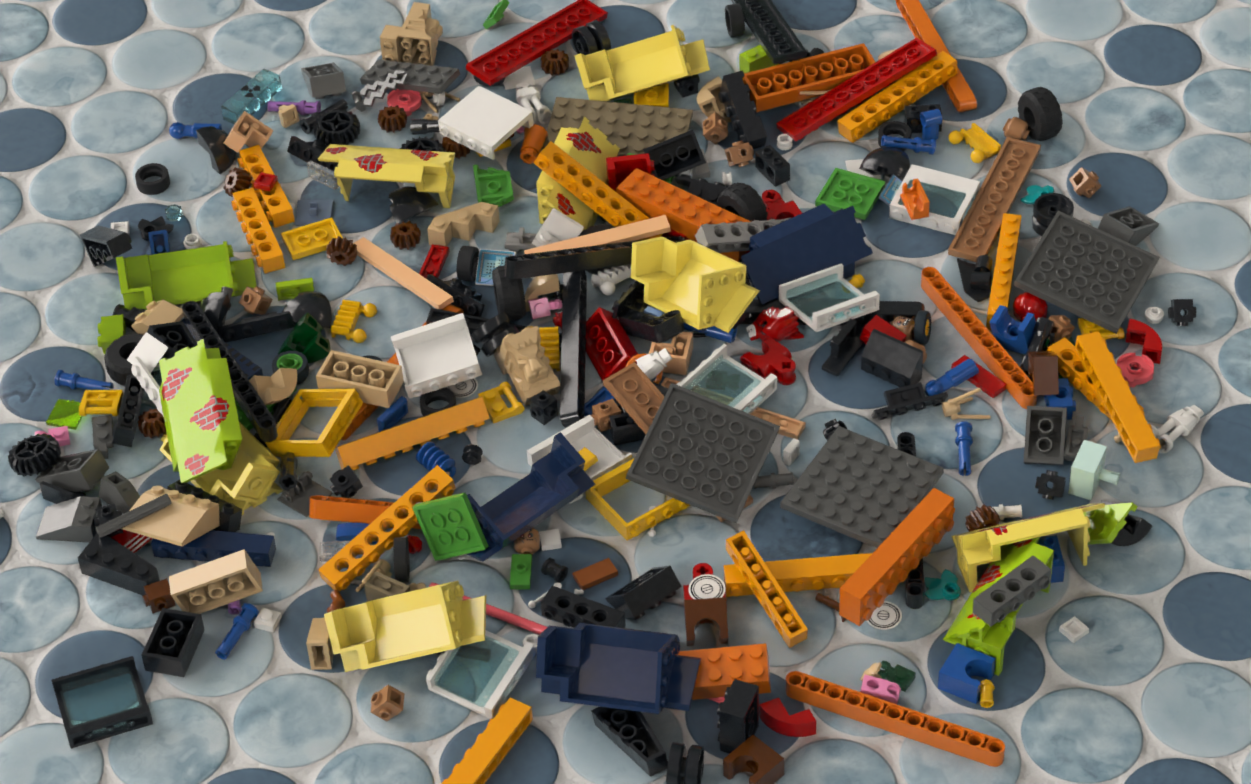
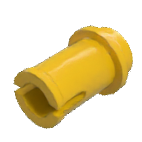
M854 274L848 282L855 288H862L865 279L861 274ZM841 286V289L844 294H851L849 291H847L844 287Z
M985 679L980 681V705L984 708H990L994 705L993 691L995 686L991 680Z

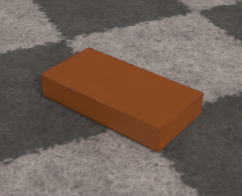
M609 558L573 572V578L583 590L618 576V570Z

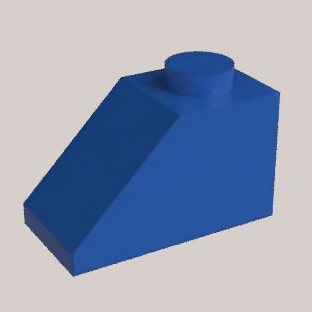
M168 230L148 232L151 255L171 252Z

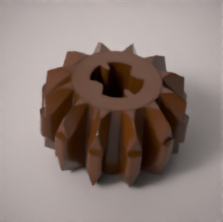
M551 49V51H545V54L541 55V68L545 71V74H551V76L557 74L559 76V73L564 74L565 70H568L569 57L568 54H565L564 50Z
M391 105L390 107H384V110H379L378 123L381 130H386L387 133L393 131L394 133L406 127L407 115L404 108H399L398 105L392 107Z
M443 137L444 151L455 153V158L460 160V157H466L470 153L471 149L448 137Z
M234 168L226 175L223 189L226 194L233 197L234 192L249 189L252 185L250 183L252 177L246 170Z
M402 221L401 224L396 223L394 227H391L390 240L395 248L400 247L401 250L404 248L409 250L410 247L415 248L416 244L420 243L421 231L416 223H411V221L404 223Z
M340 236L337 239L332 238L327 245V258L331 259L332 263L336 262L337 265L342 264L343 266H346V264L351 265L357 257V245L353 244V240H347L346 237L344 239Z
M157 407L153 410L143 411V415L139 416L138 427L144 437L152 439L155 436L159 437L161 434H166L164 417L157 410Z
M984 504L981 508L976 506L974 511H970V515L966 516L967 521L965 525L970 532L999 525L1000 518L994 508Z

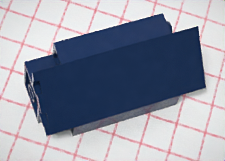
M822 204L750 237V252L742 255L741 260L747 266L746 272L752 286L760 290L756 296L761 304L771 300H779V285L838 264H843V278L845 280L855 274V262L873 254L871 247L865 244L863 238L866 235L861 223L857 224L854 213L856 211L854 206L833 213L825 204ZM830 286L815 290L813 292L798 296L790 300H802Z
M561 432L554 436L551 452L532 464L530 474L481 507L470 494L467 495L488 543L486 550L468 553L467 555L484 562L596 485L583 470L585 460Z
M579 623L575 628L548 626L537 639L536 678L542 679L541 692L560 694L561 702L659 714L664 708L689 711L701 658L678 655L680 652V642H677L678 635L585 623Z

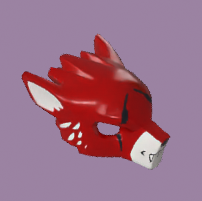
M773 306L767 310L764 309L756 321L746 328L751 341L756 339L764 340L766 337H771L777 342L804 338V335L796 328L799 325L796 322L799 317L794 316V310L789 307L781 310ZM766 321L767 324L762 327L763 322Z

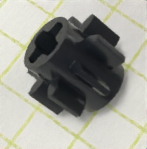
M833 419L824 424L826 428L823 430V435L828 441L838 426L845 429L847 427L842 421L839 420L837 422L836 419Z

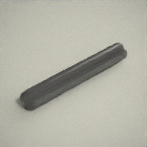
M164 494L97 526L96 531L100 538L107 536L171 505V499L168 494Z

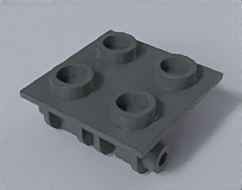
M307 471L303 472L299 479H297L296 487L291 488L289 491L283 490L277 500L303 516L308 517L310 497L314 495L331 496L333 492L312 480V473Z

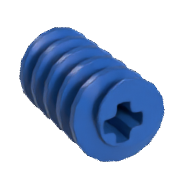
M427 442L417 452L416 460L429 471L438 465L445 472H450L451 478L455 475L454 459L445 454L443 450H440L438 446H435L434 442Z

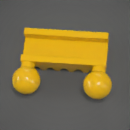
M972 123L971 128L968 130L963 128L960 131L954 130L948 136L952 144H959L965 140L967 145L970 144L971 149L974 148L970 155L974 163H981L983 160L998 154L1001 149V145L975 123Z
M342 300L338 315L335 316L331 326L332 338H335L337 334L345 335L346 340L353 339L356 343H363L367 338L366 332L363 329L354 330L361 313L368 318L374 317L377 314V307L372 303L362 306L361 302Z
M539 327L540 345L545 348L544 355L549 358L550 367L560 371L559 328Z

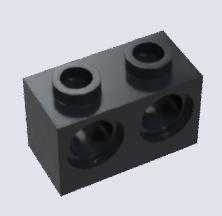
M940 104L905 106L904 123L911 128V133H922L921 112L939 109L942 114ZM939 124V132H941L942 124Z
M771 145L755 151V167L775 187L790 180V164Z

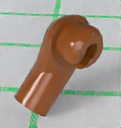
M338 590L332 591L330 597L333 602L327 608V612L345 608L346 606Z

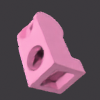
M864 674L860 692L898 704L901 688L898 684L889 680Z

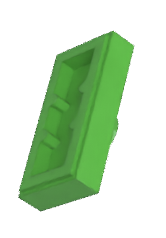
M502 0L496 4L483 23V26L488 29L504 17L503 12L510 2Z
M512 554L510 589H530L532 554Z

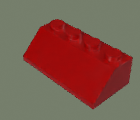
M599 307L586 321V352L603 381L625 368L627 362L638 353L618 318H612V312Z

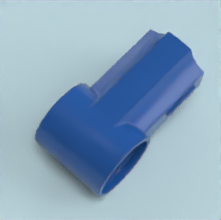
M934 109L921 112L922 139L937 140L939 124H942L940 110Z

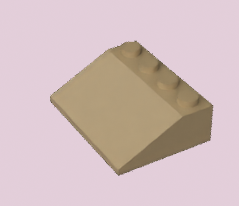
M153 486L140 496L129 511L164 494L169 495L172 504L121 529L182 547L220 526L219 504L211 502L209 499L196 498L191 494H182L177 490Z

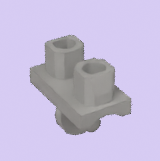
M520 227L519 232H507L505 249H509V251L516 252L517 254L520 249L536 248L535 245L531 244L536 234L525 233L524 227Z

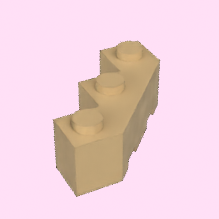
M479 202L434 217L427 229L429 245L448 246L453 237L470 241L476 229L493 233L500 222L498 205Z

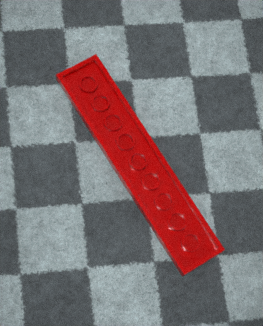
M577 0L467 63L466 70L491 86L541 57V55L545 54V51H551V49L553 50L572 39L574 28L585 26L594 20L603 21L607 18L608 12L589 0Z
M916 37L776 123L777 129L784 134H788L794 141L801 140L804 136L817 130L825 123L832 121L835 117L845 113L853 106L860 104L861 101L873 96L876 92L902 78L905 74L930 61L933 57L937 56L936 49Z

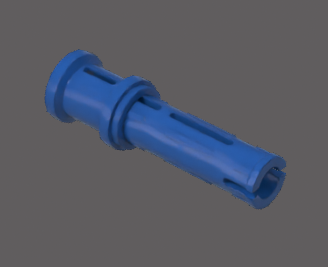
M883 135L881 146L911 149L915 153L928 152L930 155H933L936 149V140H924L921 137L908 139Z
M58 370L55 376V385L58 387L63 385L73 390L77 388L87 390L113 389L112 382L80 377L78 373L69 374L64 373L63 370Z
M966 421L958 422L955 425V431L957 432L955 443L959 447V474L964 476V469L966 470V476L971 474L970 446L973 443V438L971 437L973 427L971 423Z
M244 603L240 614L233 619L232 628L215 651L219 658L224 660L228 658L243 632L249 630L253 618L258 616L259 611L252 604Z

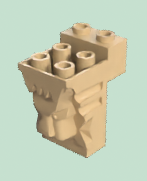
M414 2L402 27L385 25L380 35L383 60L434 65L438 39L443 34V28L438 20L432 19L430 4Z
M538 326L526 327L519 333L506 335L502 340V344L495 349L494 353L502 374H509L524 406L529 405L530 399L542 390L552 395L558 394L560 391L558 377L554 375L553 369L549 365V358L544 355L545 348L540 345L541 337Z

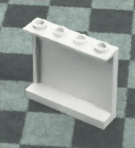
M478 86L438 120L440 134L494 160V150L522 125L531 128L534 125L531 110Z
M463 313L391 336L399 365L402 366L404 386L409 399L482 375Z
M590 415L560 431L577 452L586 447L597 456L598 462L585 471L592 481L632 460L631 453L624 455L595 428L594 418ZM555 435L527 450L528 464L531 467L532 464L551 452ZM585 492L577 498H575L574 500H572L571 502H569V504L581 499L583 496H585Z

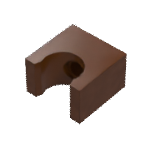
M1053 351L1028 352L1029 378L1033 382V395L1059 394L1058 356Z
M726 597L684 600L687 646H694V632L697 627L705 623L712 624L717 628L721 644L728 643Z
M752 735L723 759V776L730 780L740 772H751L753 775L749 778V784H774L784 775V758L755 735Z

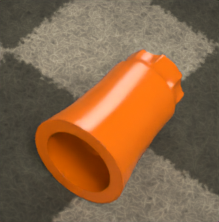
M534 124L531 128L525 127L520 151V159L524 163L531 164L538 157L548 137V132L545 128Z

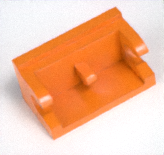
M913 179V186L911 188H907L908 186L905 182L902 186L900 197L911 220L929 217L930 201L919 179Z

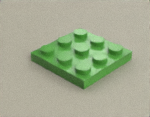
M835 168L815 200V206L825 204L834 212L854 206L856 211L854 217L866 220L884 190L886 181Z
M466 492L418 503L412 507L435 561L486 550L488 547Z

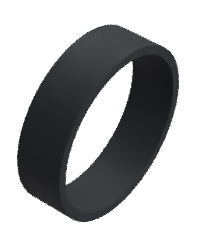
M394 538L393 560L395 580L409 582L410 556L408 538Z

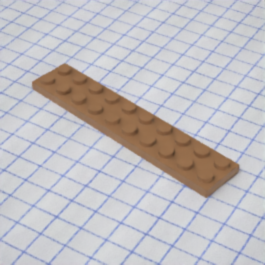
M1010 137L1006 138L948 249V255L976 262L978 256L988 255L1001 229L1003 213L1008 214L1041 151V145Z
M634 362L603 380V385L642 431L647 434L664 399V395ZM750 495L744 508L753 503V498ZM716 516L720 520V522L726 520L724 518Z

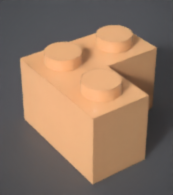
M244 111L234 124L224 144L237 153L244 144L249 147L259 145L262 149L274 130Z
M683 331L672 337L671 344L662 342L651 343L649 354L655 351L660 352L666 348L672 357V360L666 363L667 367H664V373L687 375L693 352V332Z

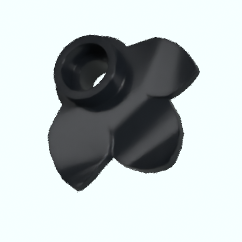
M162 216L151 222L141 219L138 224L141 237L146 241H149L148 232L168 230L169 234L174 228L173 224L165 225V220Z

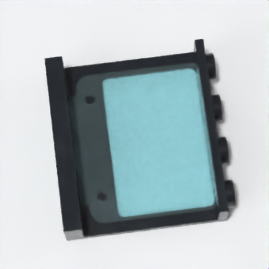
M133 656L51 680L71 749L153 724Z

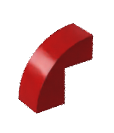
M1129 318L1126 342L1143 345L1142 354L1148 356L1153 363L1160 364L1162 341L1157 332L1147 324Z
M779 697L759 704L760 719L773 731L790 737H807L816 734V719L810 709L789 715Z

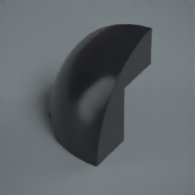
M213 126L196 130L198 143L210 154L212 168L217 173L222 174L230 168L236 157V151L224 144L228 134L224 130H219Z
M881 147L871 151L864 158L859 169L873 176L884 174L891 178L894 174L903 181L910 168V161L908 155L900 149Z
M400 187L389 193V199L392 201L390 209L396 223L399 224L402 221L405 223L416 215L427 212L438 205L437 201L428 192H417L416 187Z
M301 292L293 300L288 301L282 311H290L295 324L308 312L317 320L322 328H331V306L327 297L321 292Z
M214 292L210 293L207 298L202 299L200 308L222 339L219 327L223 326L222 320L230 309L231 303L228 293Z
M1101 500V502H1100V503H1105V505L1115 504V503L1107 502V501H1103V500ZM1128 514L1124 519L1127 523L1118 532L1111 544L1117 546L1133 545L1148 534L1152 525L1143 518Z

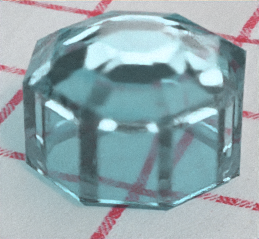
M174 204L169 205L165 209L166 218L169 221H178L183 217L181 206Z

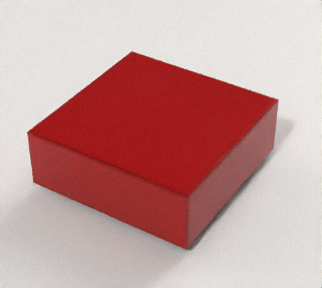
M260 172L253 183L254 188L271 191L278 181L277 175Z

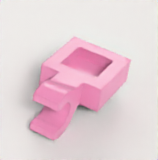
M545 296L528 300L533 320L550 316V310L562 308V300L560 299L548 301Z
M68 426L48 429L49 433L44 431L35 432V435L38 433L40 435L43 433L52 435L58 441L59 446L70 445Z

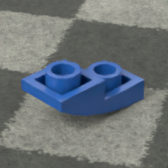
M338 524L335 540L349 543L369 524Z

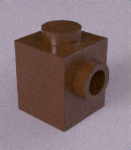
M167 578L143 586L145 595H142L145 606H150L152 614L161 611L162 608L167 609L176 606L175 600L170 593V585Z

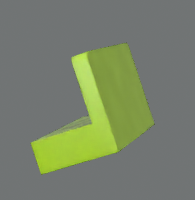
M312 278L275 282L278 301L294 299L299 293L304 291H314Z

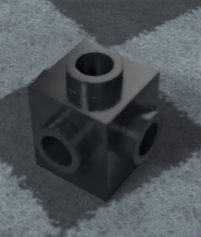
M698 74L673 81L675 88L682 98L698 93V83L700 82Z
M1193 299L1171 300V307L1168 308V318L1171 319V322H1177V326H1188V322H1193V318H1196V307H1193Z
M544 390L534 395L530 399L531 416L543 425H546L558 416L557 399L555 396Z
M349 465L342 470L336 471L330 478L332 483L331 490L336 496L340 495L343 498L353 497L363 487Z
M1047 470L1046 473H1041V477H1037L1035 488L1038 489L1039 494H1042V498L1054 500V496L1063 497L1066 477L1058 476L1056 471ZM1048 481L1053 483L1052 488L1047 486Z
M115 503L95 509L97 515L94 518L95 526H100L122 515L121 510L117 511ZM119 529L108 536L112 537L122 534L123 529Z

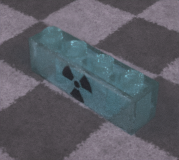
M266 69L260 71L221 106L223 120L235 124L244 111L252 116L282 89L280 75Z

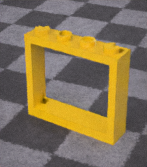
M299 389L276 425L278 433L276 440L266 442V445L275 457H281L287 452L294 453L295 457H330L362 406L363 401L356 389ZM309 407H337L318 440H289Z
M634 458L593 480L596 485L585 491L586 499L627 541L690 506L687 503L672 498L626 523L602 496L630 482V480L626 479V475Z

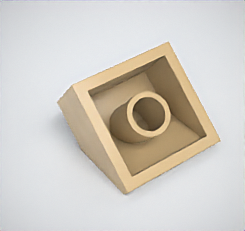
M165 300L152 301L146 306L147 310L136 316V321L131 327L137 334L144 335L148 331L149 325L179 322L184 317L181 308Z

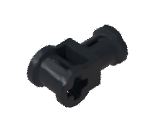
M118 304L114 309L113 315L123 314L126 327L135 332L131 325L136 321V316L146 310L135 307L129 310L124 305Z

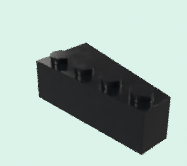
M743 70L724 75L718 97L725 106L727 117H730L733 130L738 134V141L743 143L749 142L753 149L765 146L767 135L760 116H756L755 102L750 101L748 84L744 85L743 77L745 75Z
M98 225L80 234L93 267L133 249L130 244L132 242L130 236L123 231Z
M183 321L149 325L147 333L168 347L161 359H170L175 356V352L183 348L189 347L191 349L197 346V342Z
M96 533L78 556L82 574L140 595H145L143 586L160 581L156 567L108 535L100 538L98 533Z
M600 706L591 710L595 725L650 777L667 769L668 759L666 752L641 712Z

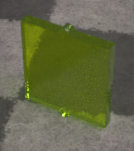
M58 399L46 421V425L56 427L68 426V429L76 430L83 417L79 415L81 402Z

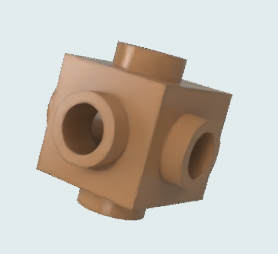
M714 112L703 121V136L707 140L717 144L727 137L728 121Z
M738 141L732 143L733 147L725 149L729 167L737 164L739 167L749 165L748 161L754 159V150L749 145V142L743 143Z
M1083 167L1069 179L1074 187V191L1078 195H1084L1087 198H1090L1102 187L1098 181V175L1093 171H1087Z
M246 287L239 304L244 306V310L250 314L263 315L266 314L273 299L264 294L265 290L260 287Z
M1055 315L1048 318L1054 322L1051 332L1055 334L1054 342H1058L1064 337L1067 339L1071 337V332L1075 327L1070 323L1071 320L1065 315Z
M610 399L593 405L592 415L590 416L594 418V425L602 432L610 429L609 416L621 414V410L615 401Z
M390 685L385 686L373 694L371 698V713L385 721L390 720L403 711L405 694Z

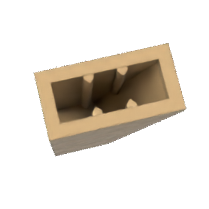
M325 617L313 618L306 643L311 670H330L333 663V650Z

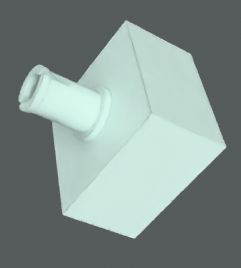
M1087 440L1083 441L1071 466L1068 494L1092 500L1100 480L1114 485L1118 484L1120 473L1104 469L1107 446Z

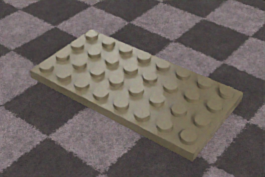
M556 97L547 128L548 137L543 144V149L550 141L555 143L561 127L579 129L585 116L593 128H598L607 136V140L612 145L616 144L620 148L617 156H627L628 153L645 154L643 149L688 132L693 117V110Z

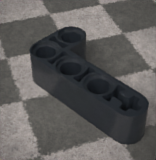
M625 310L618 315L619 321L627 335L655 343L667 341L685 330L679 310L669 311L660 317L635 310Z

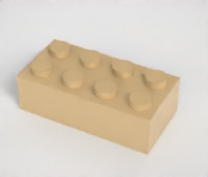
M333 350L330 351L316 375L318 389H356L364 403L390 408L404 383L401 365Z
M245 549L169 576L172 598L182 611L197 614L263 591L261 573Z

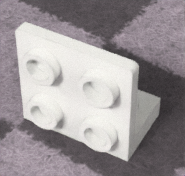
M553 208L531 244L539 247L578 237L584 226Z

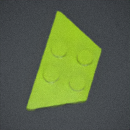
M1133 502L1105 505V508L1083 512L1084 516H1088L1090 520V528H1088L1090 542H1088V545L1112 543L1118 532L1127 523L1124 520L1131 510L1135 512L1138 506Z

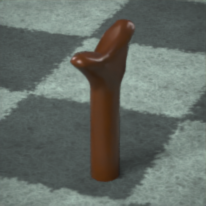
M820 593L816 595V601L839 612V602ZM841 616L842 622H845L847 619Z

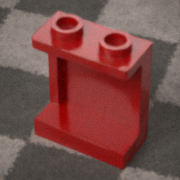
M649 153L606 158L607 185L615 192L616 188L636 168L654 176V174H651V171L655 170L654 161L650 160Z

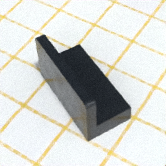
M44 481L40 483L43 499L55 504L80 496L86 497V494L83 492L68 491Z

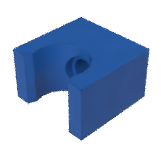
M1000 305L989 322L993 336L1004 349L1026 355L1036 324L1034 314L1027 313L1024 320L1018 322L1008 314L1006 306Z
M957 643L939 671L938 689L977 704L980 698L981 682L971 677L980 676L991 680L994 676L995 658Z

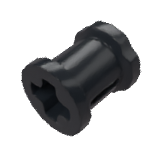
M548 558L543 563L541 572L544 575L548 574L553 577L557 583H561L568 574V568L557 564L553 558Z

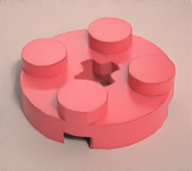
M396 89L388 94L387 104L388 107L398 105L399 108H404L406 115L410 116L412 112L420 108L422 98L419 91Z
M1131 352L1123 354L1118 358L1116 365L1121 368L1124 380L1128 381L1129 387L1145 384L1153 379L1154 363L1148 356L1143 354L1142 356H1136L1135 353Z

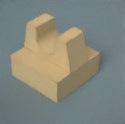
M282 105L278 107L279 118L284 128L300 121L295 105Z

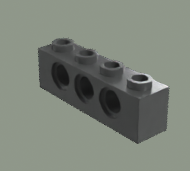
M1031 556L975 597L973 600V613L990 627L997 622H1001L1006 615L1016 611L1026 600H1031L1037 592L1049 586L1051 582V569L1035 556Z

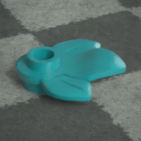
M1031 185L1026 188L1028 195L1021 198L1020 201L1026 204H1034L1039 196L1046 193H1054L1055 191L1049 185L1043 188L1038 185Z
M947 569L942 572L941 579L925 577V586L928 589L925 592V596L932 600L958 599L961 595V588L957 584L958 578Z

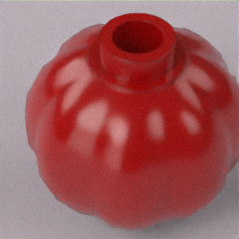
M1028 292L1020 294L1015 298L1013 313L1020 322L1024 320L1027 313L1034 314L1036 321L1038 317L1046 318L1048 305L1045 300Z

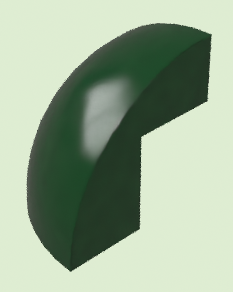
M307 312L289 333L278 355L286 351H298L306 356L308 363H313L328 356L331 349L329 339L322 336V326Z

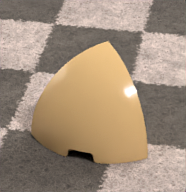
M718 76L700 89L697 94V103L707 117L716 112L728 122H732L730 117H727L725 106L718 97L722 80Z
M557 274L537 276L531 281L525 292L526 312L530 311L528 300L537 299L538 296L559 291Z
M279 368L271 377L254 375L249 381L264 404L271 405L286 399L293 393L297 384V370Z

